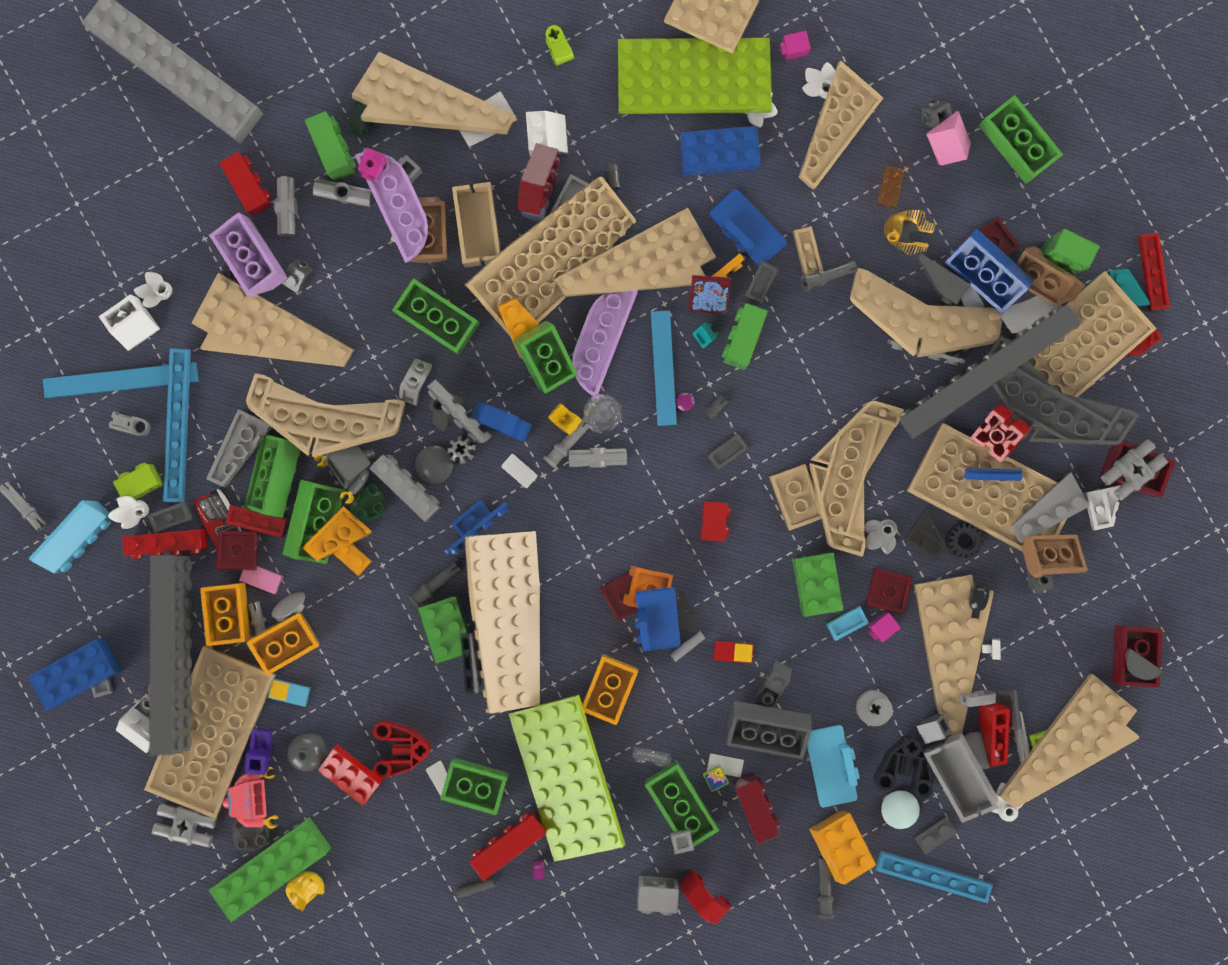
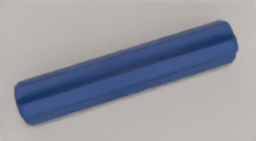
M967 468L965 469L964 477L966 480L1021 481L1023 472L1021 469Z

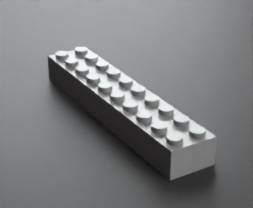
M99 0L83 20L82 24L91 33L240 144L263 116L262 111L256 105L115 0Z

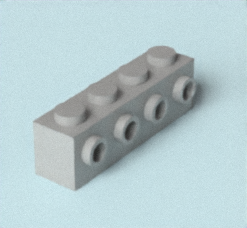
M383 454L370 469L424 522H429L441 509L438 505L440 502L433 495L429 497L424 492L426 490L425 487L418 481L415 483L411 479L412 475L405 468H399L397 466L398 461L393 456Z

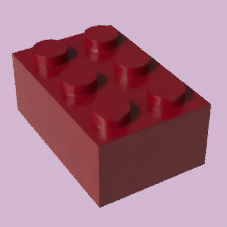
M536 143L521 179L517 210L540 216L542 208L546 209L548 203L547 196H551L553 190L552 183L555 184L558 173L555 170L558 169L560 158L557 157L558 149Z
M1125 441L1118 445H1111L1099 477L1114 467V462L1124 457L1130 449H1136L1138 446ZM1150 452L1143 458V461L1147 465L1159 454ZM1164 457L1168 463L1155 473V477L1142 485L1141 489L1137 490V492L1152 498L1163 497L1176 461ZM1121 475L1114 483L1122 485L1126 482V479Z
M1115 625L1112 683L1124 686L1160 688V675L1151 680H1144L1133 676L1127 669L1125 654L1129 648L1161 670L1163 629Z
M752 772L733 780V785L757 844L779 836L777 829L780 828L774 812L770 813L773 807L767 794L763 795V792L766 790L760 777H756Z

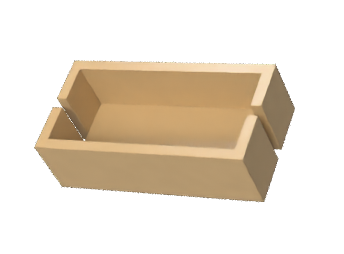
M491 182L473 184L476 193H472L470 185L452 187L462 263L465 268L481 266L482 261L487 265L501 252Z

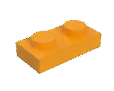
M739 253L714 274L713 277H727L726 275L731 270L735 273L743 266L741 264L744 260L742 255Z
M353 544L333 553L358 576L372 562Z

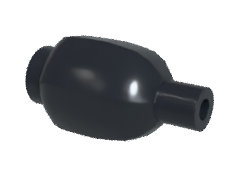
M975 583V586L970 590L969 606L972 609V618L979 619L980 611L984 610L987 606L989 590L985 584Z

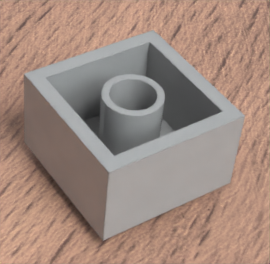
M639 876L637 892L638 910L645 914L661 912L662 915H672V913H677L679 887L676 878Z

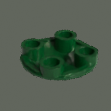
M367 483L364 484L357 494H353L354 500L349 504L350 510L357 519L373 521L379 518L385 511L387 504L386 495L377 485Z

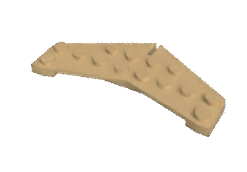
M857 268L850 294L851 302L912 356L916 353L918 341L920 345L917 357L993 344L1000 336L1003 320L996 308L926 305L867 270Z
M254 374L246 398L247 406L252 412L306 455H310L313 441H315L312 451L313 457L395 435L399 430L406 405L405 401L396 399L385 400L384 403L335 406L318 403L260 374Z
M878 401L866 403L811 459V461L827 465V468L809 464L827 543L831 548L863 557L865 551L864 479L892 431L898 425L899 419H901L900 414L903 413L904 409Z

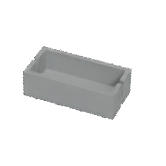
M961 731L945 738L944 743L940 740L926 746L924 755L962 823L978 817V805L980 804L982 815L998 809L999 799Z

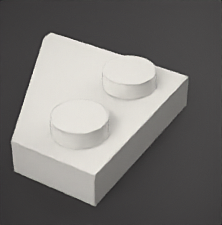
M1121 485L1084 493L1089 504L1087 510L1092 530L1114 526L1115 513L1118 510L1119 502L1113 492Z

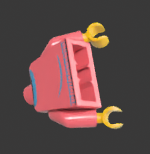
M267 772L265 775L243 774L235 782L234 787L228 789V796L223 800V806L229 808L230 817L237 818V821L245 827H263V825H267L268 828L272 829L278 826V824L273 825L270 822L271 819H278L277 815L263 819L267 815L264 780H261L263 777L273 779L276 775L268 777Z

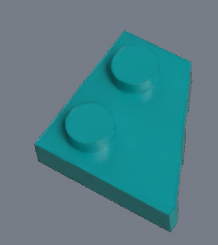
M1129 269L1107 272L1137 307L1150 305L1149 300Z

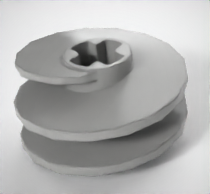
M865 691L856 702L857 715L867 725L881 726L891 718L893 712L892 704L888 697L880 691ZM873 704L876 705V707H875V708H876V711H875V712L872 711V705H873Z

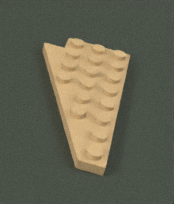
M378 52L352 93V99L367 105L361 115V120L365 122L508 134L516 120L515 115L381 52Z
M221 273L217 274L192 321V324L208 332L200 347L202 350L342 367L346 366L354 352V349L258 294L250 297L247 296L240 284Z

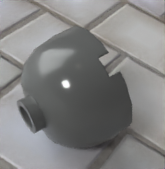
M305 732L296 736L289 744L287 751L288 761L292 767L303 772L313 771L320 767L326 760L328 753L324 739L313 732Z

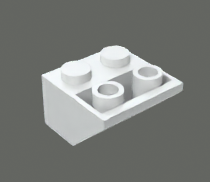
M131 294L99 316L108 331L128 351L160 330L148 310L142 306L141 300Z
M147 694L119 720L116 728L117 732L145 753L150 751V696Z

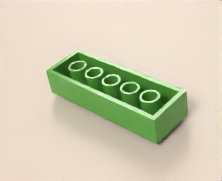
M308 817L220 880L208 891L230 922H232L326 855L331 846L312 819Z

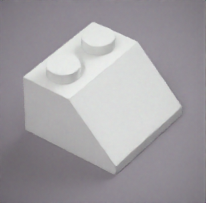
M549 111L526 112L530 157L536 143L558 149V154H568L565 115Z

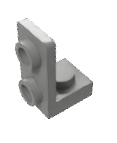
M414 359L400 385L399 400L417 406L420 400L421 388L432 369V364Z

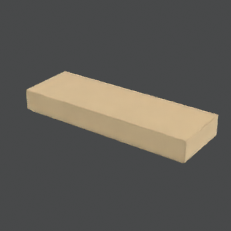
M812 226L794 230L792 233L803 275L813 274L818 269L823 270Z

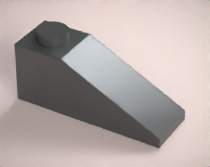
M921 253L917 261L936 293L941 297V301L948 306H951V304L955 306L970 284Z

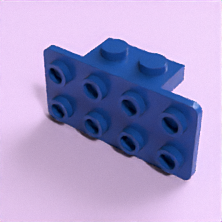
M738 189L732 190L710 211V217L722 228L724 235L729 239L731 238L736 243V247L742 253L745 252L758 267L761 261L767 263L787 244V240Z
M479 500L451 523L461 538L444 552L446 554H457L464 548L462 544L465 543V537L479 536L477 532L481 529H488L494 524L492 520L495 517L501 518L509 511L507 508L510 504L504 502L491 512L484 502Z
M667 587L637 591L638 617L634 618L636 629H640L636 634L637 642L642 643V650L653 651L679 647L681 644L675 589Z

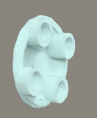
M898 790L884 796L881 812L883 819L888 825L897 829H905L916 822L920 807L917 799L911 793Z

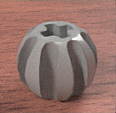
M463 435L457 436V442L451 439L449 443L453 447L451 449L447 448L448 454L454 453L451 460L456 462L460 458V464L466 463V457L472 460L474 456L470 452L472 450L476 451L475 445L469 446L470 442H472L469 437L463 441ZM460 445L466 447L464 454L457 452Z

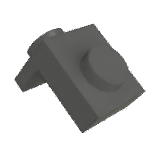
M296 260L288 265L285 272L288 279L282 282V284L298 293L301 291L306 277L313 272V269L306 262Z

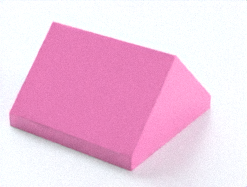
M956 111L926 134L939 165L967 160L971 142L960 113Z

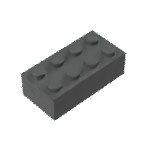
M734 701L727 727L726 745L803 759L812 731L811 715Z

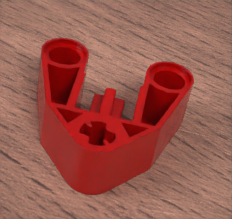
M381 720L373 729L375 738L378 740L411 741V743H393L392 755H411V757L382 758L374 765L373 773L381 779H385L412 770L429 755L432 749L431 743L414 728L389 720ZM379 726H386L388 733L382 734L379 731ZM420 745L424 746L423 749L426 748L423 753H420L421 750L418 751ZM380 764H384L387 767L386 773L379 770Z
M690 869L678 883L689 903L708 922L716 925L732 908V905L723 896L719 895L715 898L706 890L703 879L693 869Z

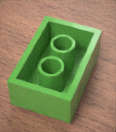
M325 111L305 119L324 168L330 178L337 183L356 175L354 170L356 164L348 152L349 147L341 135V128L334 116L330 117Z
M1063 229L1047 239L1041 251L1046 259L1074 276L1091 266L1100 246Z
M747 303L743 308H739L734 319L737 324L736 326L733 325L728 339L731 340L730 344H726L721 356L724 357L723 363L742 370L748 367L766 318L767 310Z
M545 321L513 339L538 390L543 393H548L578 375L553 324Z
M828 552L793 558L792 562L801 614L807 617L843 611L834 554Z
M458 595L418 608L436 664L462 656L460 633L470 631Z
M454 757L450 763L440 799L497 815L509 773Z

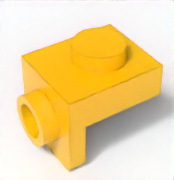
M561 403L548 416L558 428L569 435L582 422L577 415L570 412Z

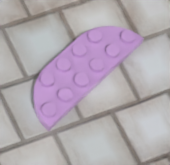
M365 152L355 155L359 165ZM385 155L388 160L379 181L373 179L372 181L367 180L405 263H408L421 252L426 243L428 221L405 170L396 160Z
M638 290L601 295L593 303L573 352L572 363L578 374L575 376L578 383L586 392L596 398Z

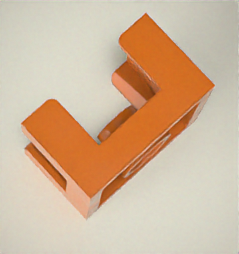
M631 566L629 575L633 577L629 595L624 594L623 603L628 606L637 607V591L671 587L673 575Z

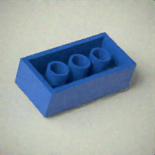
M757 126L680 133L679 141L683 177L758 170L760 167Z
M975 229L945 261V264L964 281L969 283L973 289L1001 314L1021 297L1034 281L1033 278L978 229Z
M105 637L91 641L28 676L45 711L60 707L123 672V669Z

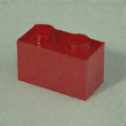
M703 501L700 540L724 542L725 538H728L729 527H726V519H730L728 503Z

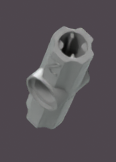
M281 176L277 178V198L274 202L277 215V235L292 237L295 236V215L298 213V205L295 198V179Z
M316 179L313 186V195L317 197L337 200L343 204L351 203L371 207L374 197L370 189L350 186L344 182L336 183ZM347 189V194L344 197H340V192Z
M623 448L569 450V467L590 466V468L627 465V451Z

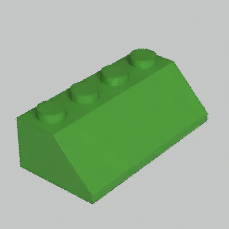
M266 435L260 442L244 508L261 514L283 518L284 512L287 509L288 495L291 492L292 479L296 473L297 459L301 453V450L289 440Z
M305 480L300 481L283 555L293 559L317 562L303 547L341 509L343 499L340 498V495L345 492L344 489ZM329 556L319 560L317 563L327 564Z

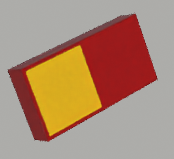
M715 641L713 660L752 663L754 644Z

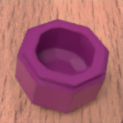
M681 393L676 399L677 408L682 412L690 411L695 405L694 397L689 393Z
M542 859L534 860L533 879H543L545 874L544 862Z

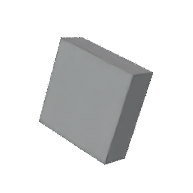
M110 679L92 688L94 698L114 692Z
M689 829L670 833L675 854L694 850Z

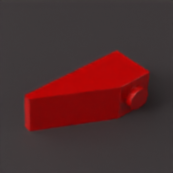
M998 702L979 706V726L988 764L991 767L1007 764L1010 709Z

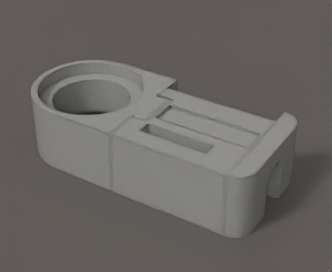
M115 411L111 415L113 421L109 422V427L138 436H146L151 430V425L147 420L119 414V412ZM139 422L145 424V430L142 433L136 430V425Z
M980 690L973 693L959 694V704L968 707L996 703V692Z

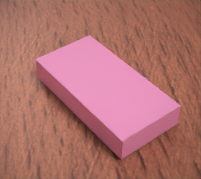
M257 566V570H243L239 581L277 594L283 576Z

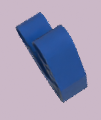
M478 401L470 418L475 419L478 423L522 442L526 441L532 424L520 420L515 415Z

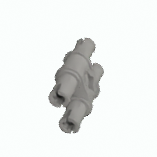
M1145 440L1136 449H1130L1124 457L1114 462V467L1101 476L1107 485H1111L1123 475L1126 482L1113 492L1119 500H1123L1134 490H1140L1142 485L1153 479L1155 473L1168 463L1162 455H1158L1147 465L1145 464L1143 458L1155 449V445L1150 440Z
M165 804L159 805L157 815L171 818L174 822L173 826L155 823L152 834L166 837L170 842L176 841L187 844V846H192L193 844L207 848L211 846L213 836L197 833L196 828L200 825L214 829L218 817L214 819L195 810L183 808L182 805L178 807Z

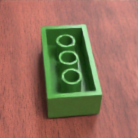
M1015 95L978 125L1025 184L1063 155Z
M414 278L392 309L395 314L457 355L461 354L480 325L478 320Z
M677 760L644 780L646 788L674 832L690 830L693 847L719 831L718 825Z

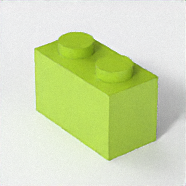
M146 463L137 465L135 467L136 470L131 473L124 472L118 476L119 479L113 481L120 497L130 496L135 500L164 485L155 466Z

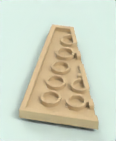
M839 61L799 174V178L812 189L817 187L883 99L879 93L842 61Z

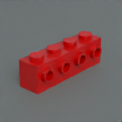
M206 529L122 537L124 556H131V559L143 558V554L162 556L164 552H169V555H182L181 551L189 550V554L201 553V549L208 548Z
M533 811L530 814L526 812L518 818V823L514 826L512 824L508 825L502 830V835L499 837L495 835L487 842L488 845L483 849L479 847L471 854L472 857L469 863L483 881L546 834L547 830Z

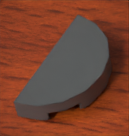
M1128 648L1125 654L1128 671L1133 676L1144 680H1151L1163 672Z

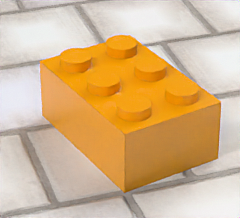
M246 583L200 588L206 646L248 641L251 638Z
M302 612L290 615L284 621L276 623L246 642L266 676L319 646V641Z
M602 654L582 703L584 712L617 725L637 676L638 668Z
M840 810L809 829L836 882L845 885L876 866L849 812Z

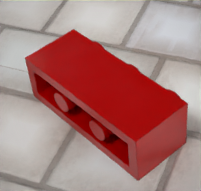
M237 152L219 162L247 213L253 217L272 206L269 200L272 197L266 188L263 189L260 183L262 180L257 172L253 173L251 169L253 164L247 155L243 156L240 152Z

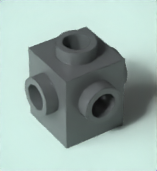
M938 98L929 100L928 104L921 107L923 122L925 125L933 128L952 115L950 103Z

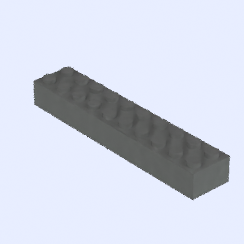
M1061 304L1048 313V318L1042 316L1031 325L1032 329H1023L1016 334V340L1013 342L1010 339L998 347L999 351L997 353L990 352L981 359L983 361L981 364L974 363L965 370V375L961 377L958 374L949 381V386L945 388L942 385L933 391V397L930 399L925 397L917 402V408L914 410L909 408L901 413L899 423L909 437L914 439L1082 324L1069 304L1064 307Z
M150 556V755H174L190 751L192 745V737L190 736V727L192 725V718L190 716V707L192 705V698L190 697V688L192 686V679L190 677V668L192 666V659L190 657V649L192 647V640L190 638V629L192 627V620L190 619V610L192 608V601L190 599V590L192 589L190 571L192 563L188 556Z

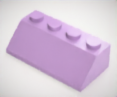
M238 212L209 235L247 296L250 297L273 290L288 279L255 225L247 216Z

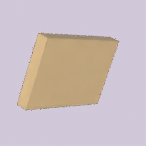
M806 464L769 477L788 531L822 519L815 488Z

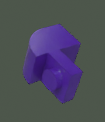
M253 728L251 730V746L246 754L245 773L265 775L269 769L274 750L272 729Z

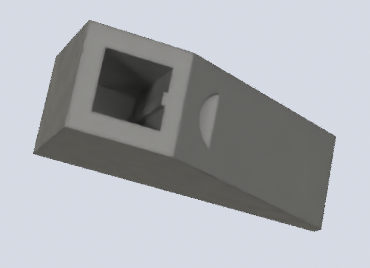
M775 660L751 704L773 708L790 682L792 669Z

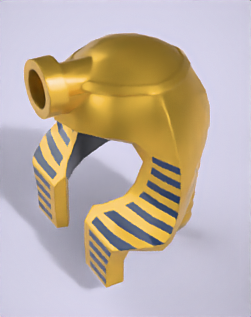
M902 211L891 215L886 220L884 235L893 246L907 255L926 253L929 246L928 243H912L909 240L908 234L912 231L933 233L935 223L928 222L923 211Z

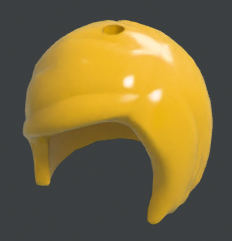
M303 871L289 881L286 886V894L295 908L303 911L305 906L317 894H324L325 885L322 878L315 872Z

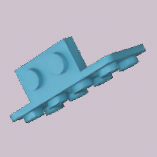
M834 725L812 730L807 748L820 806L829 807L856 801L858 797L855 786L858 785L859 772L857 767L854 768L853 760H855V753L853 748L850 749L846 744L843 727L841 725Z

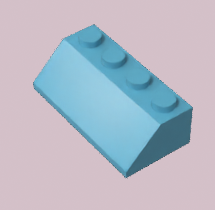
M81 501L28 559L52 573H65L71 568L73 560L84 554L85 547L97 540V534L109 527L111 519L108 517V514L110 512L98 501Z

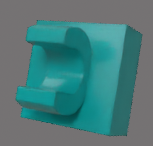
M705 322L692 333L703 349L711 344L719 334L718 332L713 333L711 330L712 323L707 324Z

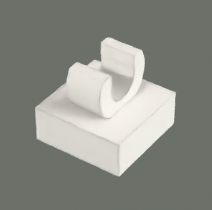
M992 638V645L982 644V653H992V660H1001L1000 638Z

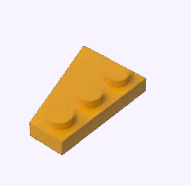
M512 298L497 306L512 341L539 325L516 298ZM513 341V344H514V346H515V348H516V350H517V353H518L519 357L522 359V357H521V355H520V353H519V351H518V349H517V347H516V345H515V343H514V341Z
M343 506L309 540L303 549L318 562L370 535L372 531Z

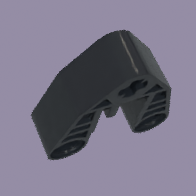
M904 736L886 751L874 774V782L881 790L889 791L894 787L900 757L902 756L899 774L910 776L913 759L915 758L911 788L921 798H928L932 794L933 786L930 764L924 755L925 752L920 743L911 736ZM910 742H911V743L913 744V747H912V748L909 747V748H910V750H909L906 746H907V744L910 745ZM887 776V783L880 784V779ZM925 783L926 788L924 791L919 792V785Z

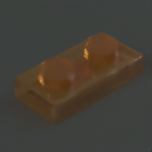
M885 166L877 205L890 208L897 207L904 169Z

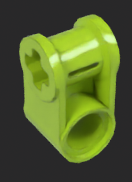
M556 25L548 27L546 30V44L555 65L559 66L573 60V52L566 41L562 29Z

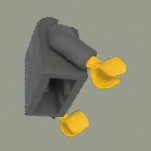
M356 445L316 456L314 460L319 461L322 459L317 466L323 468L328 465L344 489H349L348 492L341 493L340 498L343 499L346 495H349L346 504H350L354 500L353 494H357L364 486L370 474L371 464L369 460L375 458V453L370 447L362 451Z

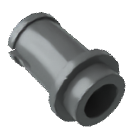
M618 164L606 166L605 172L608 174L609 186L612 190L620 189V168H618Z
M719 395L709 407H705V415L711 420L717 418V414L728 402L724 401V398Z

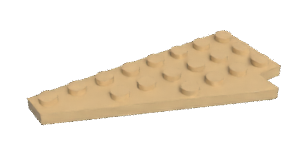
M686 208L559 276L555 281L564 297L691 286L692 275L705 276L701 266L714 260L716 256L690 210Z
M971 574L914 584L937 714H944L951 729L947 736L954 735L960 731L963 732L968 706L959 704V694L972 692L994 594L993 590H989L986 608L980 611L979 619L972 618L969 594L971 588L974 587Z
M1089 674L999 792L998 796L1016 809L1139 739V736L1126 725L1137 710L1096 676Z

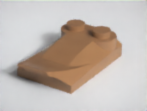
M418 197L427 217L428 236L421 252L410 262L429 263L448 260L445 201H441L439 197Z
M1027 247L1016 263L1034 279L1028 291L1055 307L1069 301H1075L1085 286L1076 277L1043 256V252L1037 247Z
M1077 535L1028 536L1024 539L1022 551L1027 569L1032 576L1039 578L1043 575L1083 573L1088 571Z

